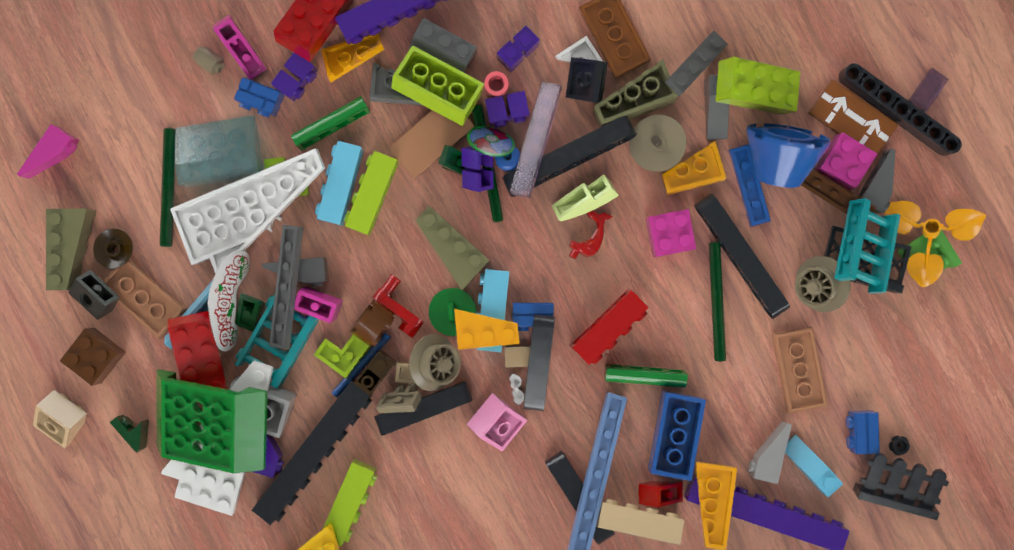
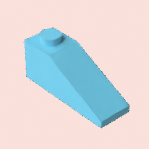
M794 435L788 441L785 454L820 493L830 497L843 485L831 469L797 435Z

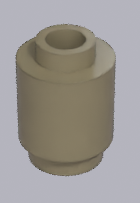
M200 46L193 54V60L196 64L212 75L219 74L224 69V58L207 47Z

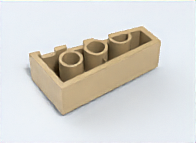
M606 499V503H601L596 527L667 543L681 544L684 520L679 519V514L667 512L666 516L660 515L659 510L651 508L641 511L638 510L639 506L627 503L626 507L618 506V501Z

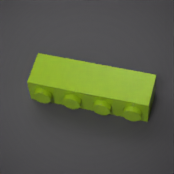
M374 151L373 155H369L366 166H368L367 171L362 173L359 179V184L361 185L359 191L354 193L351 203H353L352 209L347 211L344 218L346 227L369 236L371 235L399 164L397 159Z
M357 459L352 461L324 524V527L331 523L338 546L342 547L345 541L349 542L353 533L350 528L353 523L357 524L361 512L358 510L361 504H366L370 495L366 492L369 485L373 487L378 476L375 474L377 468Z

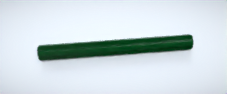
M477 104L472 110L475 127L486 126L482 105ZM482 166L484 169L493 171V189L487 190L493 222L503 221V214L494 167Z
M164 128L161 247L172 246L173 215L170 209L173 208L176 142V130L173 128Z
M720 242L709 243L714 360L723 362L726 361L721 245Z

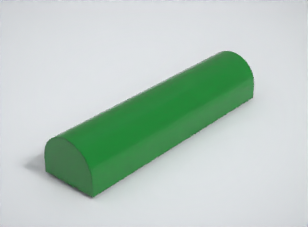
M362 96L295 132L291 135L292 140L303 151L369 114L370 110Z
M605 364L604 381L686 388L688 374L684 370Z

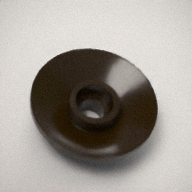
M114 228L100 233L93 246V253L97 262L103 267L110 269L124 266L130 260L133 252V243L129 235L120 229ZM116 246H118V251H117V253H115V247H116Z

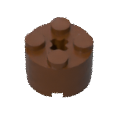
M373 299L371 302L373 306L368 305L356 321L355 326L350 330V333L368 346L372 344L375 347L382 337L383 333L381 331L383 329L388 330L393 323L394 317L392 315L394 313Z

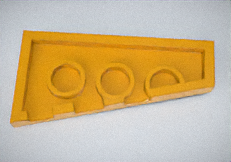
M695 461L704 546L706 548L726 550L737 468Z

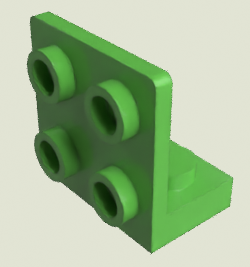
M941 229L938 237L932 239L930 255L937 254L941 256L944 269L957 267L962 264V261ZM921 235L906 244L912 247L909 258L915 253L926 254L928 238ZM904 249L897 250L901 259L903 258Z

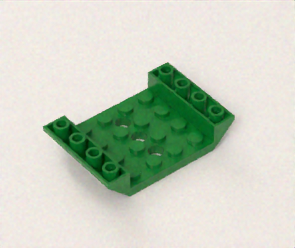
M156 370L157 448L161 458L232 474L259 471L266 468L267 390L248 387L241 392L177 380L176 372ZM197 401L202 404L203 410L197 406ZM197 421L202 424L203 430L197 425ZM197 441L201 442L203 449L200 448Z

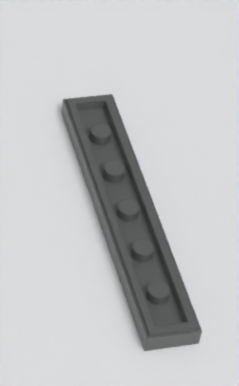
M283 225L269 342V346L285 350L290 349L304 227Z

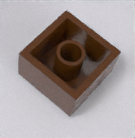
M85 328L61 358L60 362L88 384L94 386L102 384L126 352L96 328Z

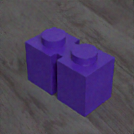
M525 26L513 37V43L509 41L497 52V59L511 73L523 62L524 56L527 58L539 46L540 39Z
M293 52L284 67L300 79L299 82L281 69L271 82V85L295 102L296 99H300L305 92L304 86L312 83L316 78L317 68Z
M525 91L507 94L509 116L506 113L503 95L485 99L490 126L495 125V128L507 126L506 123L509 121H514L515 124L526 122V118H529L530 114Z
M472 146L461 148L462 166L465 167L462 170V188L476 192L493 189V171L481 168V165L493 167V156L483 154Z

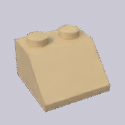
M53 390L36 405L33 426L65 449L84 425L87 413L81 406L69 401L66 395Z

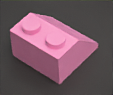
M492 393L467 425L479 438L503 451L528 420L504 400Z

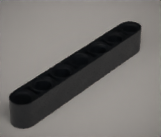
M853 63L840 71L839 80L844 86L937 154L947 156L957 153L961 149L962 142L958 136L862 66ZM848 71L853 72L854 79L848 76ZM865 82L870 85V91L865 89ZM881 94L886 97V103L881 100ZM897 106L902 108V115L897 112ZM914 118L918 120V126L913 123ZM930 130L934 132V138L930 136ZM946 142L950 143V150L947 149Z
M623 116L507 173L502 179L510 196L515 197L632 140L637 134L628 116Z
M709 194L694 205L696 211L717 242H720L722 249L766 313L774 319L789 309L788 301L718 199L713 194Z

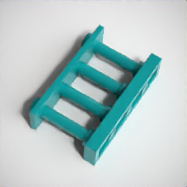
M866 198L852 200L849 202L834 279L848 281L858 278L869 283L867 293H886L901 215L892 214L881 217L869 211L870 200ZM867 219L880 225L878 236L866 231ZM864 239L877 244L875 255L862 250ZM860 258L873 264L871 275L858 270Z
M274 294V296L271 295L265 304L267 308L244 349L241 348L235 357L237 359L235 365L239 367L244 365L245 362L251 364L253 361L263 363L249 355L255 344L281 358L280 361H282L280 368L273 369L271 376L273 380L270 385L278 389L282 387L320 319L310 315L303 316L294 311L293 319L301 323L302 329L299 334H291L290 343L293 345L290 350L283 351L280 348L269 346V342L260 338V335L265 327L271 330L272 321L269 319L273 314Z

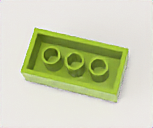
M412 45L393 75L391 88L463 126L482 95L484 83Z
M738 57L719 61L715 102L780 115L797 112L801 71Z

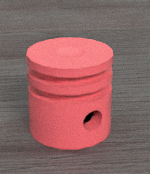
M495 71L489 73L485 78V92L489 98L502 95L504 98L507 95L509 84L506 75Z

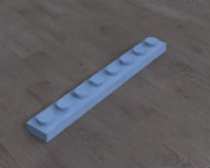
M606 392L567 550H590L627 401L626 397Z

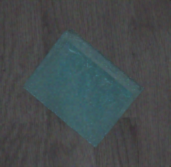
M255 116L175 128V169L178 185L193 187L241 179L264 170Z

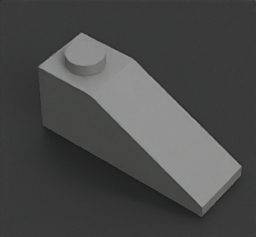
M782 421L754 454L753 460H750L748 464V472L751 477L778 484L792 424Z

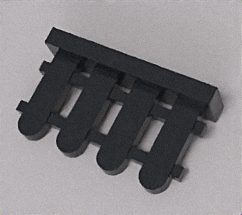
M876 453L873 459H868L869 469L865 478L861 477L860 483H855L853 488L858 499L933 520L938 519L940 513L935 504L940 505L941 499L938 497L943 486L947 487L949 483L946 480L947 475L942 469H936L932 475H927V469L923 464H915L912 470H909L902 458L895 459L892 465L887 464V458L883 453ZM887 470L889 473L885 483L879 482L883 471ZM903 476H909L905 487H899ZM923 481H928L924 494L919 493Z

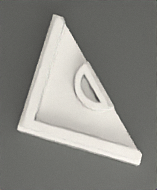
M587 36L555 56L557 60L569 63L571 57L603 61Z

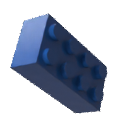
M662 390L648 470L651 474L692 481L706 404L705 399Z

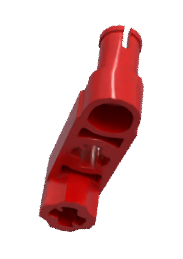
M390 274L381 289L378 288L372 298L404 321L398 329L414 338L424 324V321L391 299V294L401 280Z

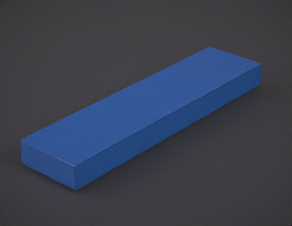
M749 144L728 150L750 227L770 222L771 219L760 181L755 177Z

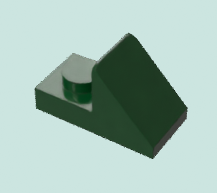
M445 145L438 164L446 170L462 175V170L465 169L462 166V152Z
M241 293L235 324L253 332L258 323L259 313L266 303Z
M124 415L117 416L110 421V424L136 453L147 447L148 419L140 422L136 427L133 426V421Z

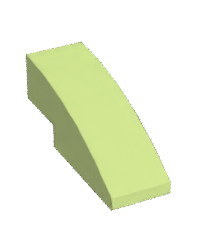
M602 175L588 186L582 183L551 206L558 220L564 221L595 210L619 195L612 182L605 175Z

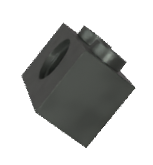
M91 270L75 278L68 292L97 320L112 312L120 298Z

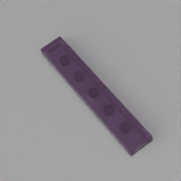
M541 83L510 188L511 195L531 197L562 90L559 84Z

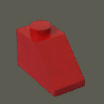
M649 481L640 483L638 490L639 504L660 508L683 502V482Z

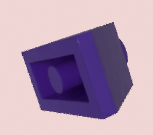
M266 434V468L251 472L272 478L281 473L284 467V461H282L283 453L273 436Z

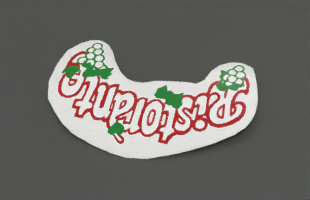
M242 250L233 251L221 263L209 291L208 309L216 344L221 351L232 349L238 338V326L234 321L237 301L236 294L250 266L249 254Z

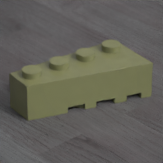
M663 59L651 69L643 72L638 78L627 83L619 91H615L594 106L593 114L599 128L620 117L628 116L629 120H632L676 102L678 95L665 83L670 75Z
M430 206L415 220L461 290H464L490 261Z
M87 208L46 209V290H70L75 278L81 275L83 257L87 252L86 244L88 236L91 235V224L97 210Z

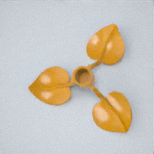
M910 201L890 202L888 209L885 211V215H901L897 233L908 234L913 226L916 228L922 227L923 235L928 238L926 254L915 253L909 258L907 263V271L910 277L920 287L930 286L937 281L943 272L944 263L941 256L937 254L930 255L932 239L938 237L941 229L945 231L951 230L952 237L957 240L968 241L977 236L986 218V214L977 210L956 209L945 217V223L948 226L945 227L936 219H929L925 223L917 224L921 219V210L918 205Z

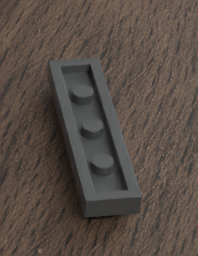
M713 31L665 83L678 96L682 95L728 43Z

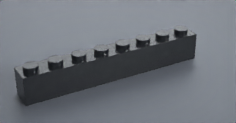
M355 379L344 389L251 510L269 525H272L275 521L279 523L286 514L284 511L286 506H292L299 497L296 495L299 489L304 490L310 483L309 476L312 473L316 474L323 466L321 463L325 456L329 458L336 448L333 445L336 441L341 442L347 435L346 428L349 424L353 426L360 418L358 415L362 408L366 410L373 401L370 399L373 393L369 396L354 384Z

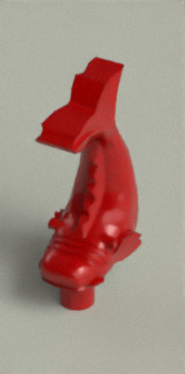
M593 210L586 213L589 218L596 222L597 229L589 240L581 243L571 241L569 247L572 251L569 257L576 260L579 253L586 258L595 255L603 241L604 223L613 216L606 213L599 215Z

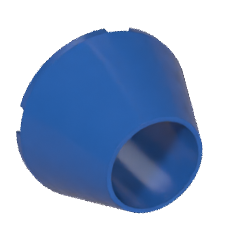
M753 123L749 124L746 129L756 179L778 187H800L831 143V140L820 134V137L812 135L810 130L788 125L764 123L763 127H756L757 124Z

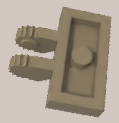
M414 383L409 384L407 388L403 384H399L394 393H383L376 408L379 413L415 412L422 397Z

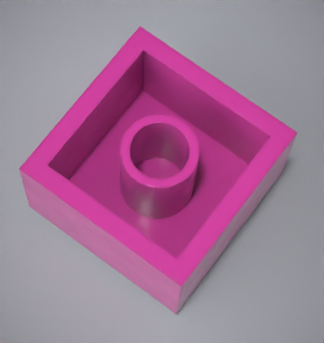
M842 132L833 138L829 148L823 154L815 169L845 188L852 190L857 188L877 153Z
M689 209L645 218L653 258L696 249Z

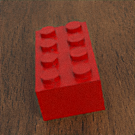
M295 0L273 30L275 42L311 62L336 27L335 17L345 13L354 0Z
M626 290L570 346L588 365L592 363L595 365L603 358L602 353L606 349L611 350L618 343L616 339L620 335H627L633 328L631 325L635 321L640 322L648 314L646 310L649 307L632 290Z
M209 311L168 319L167 329L180 380L228 390L220 351L211 327Z

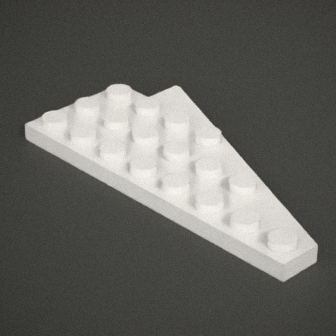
M318 149L303 153L171 208V213L191 265H196L210 259L216 274L221 263L233 251H245L325 169Z
M253 361L230 390L241 392L248 387L268 391L274 367ZM197 441V444L203 449L201 442ZM170 460L161 472L163 475L179 479L175 498L230 516L235 513L245 472L232 474L175 460Z

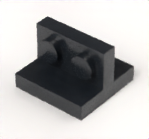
M571 57L565 98L594 103L601 102L608 62Z

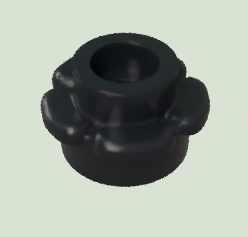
M898 435L892 437L889 449L895 455H902L909 451L910 445L907 438Z

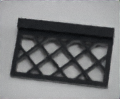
M831 227L824 256L830 257V253L837 251L839 254L841 244L838 245L834 238L836 232L843 233L844 228ZM864 239L863 241L866 246L862 250L869 249L870 253L875 255V251L872 248L875 244L869 243L868 240ZM895 242L894 250L900 248L905 251L902 259L896 261L894 256L892 258L893 264H891V268L896 267L898 276L897 280L889 277L886 291L903 293L904 285H902L912 247ZM860 258L859 262L861 266L858 267V270L863 268L865 270L863 272L871 275L869 269L867 268V265H869L870 262L865 263L863 259ZM858 278L850 280V282L869 286V283Z

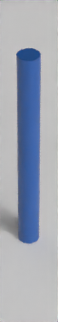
M386 332L382 335L376 346H373L359 361L348 378H344L332 391L335 397H338L344 391L348 384L354 380L377 352L391 339Z

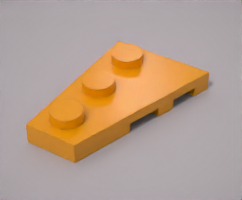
M379 33L373 36L367 35L357 44L351 43L348 45L345 41L321 50L330 83L384 50Z
M715 141L662 174L667 195L726 180Z
M454 309L458 350L519 344L517 323Z

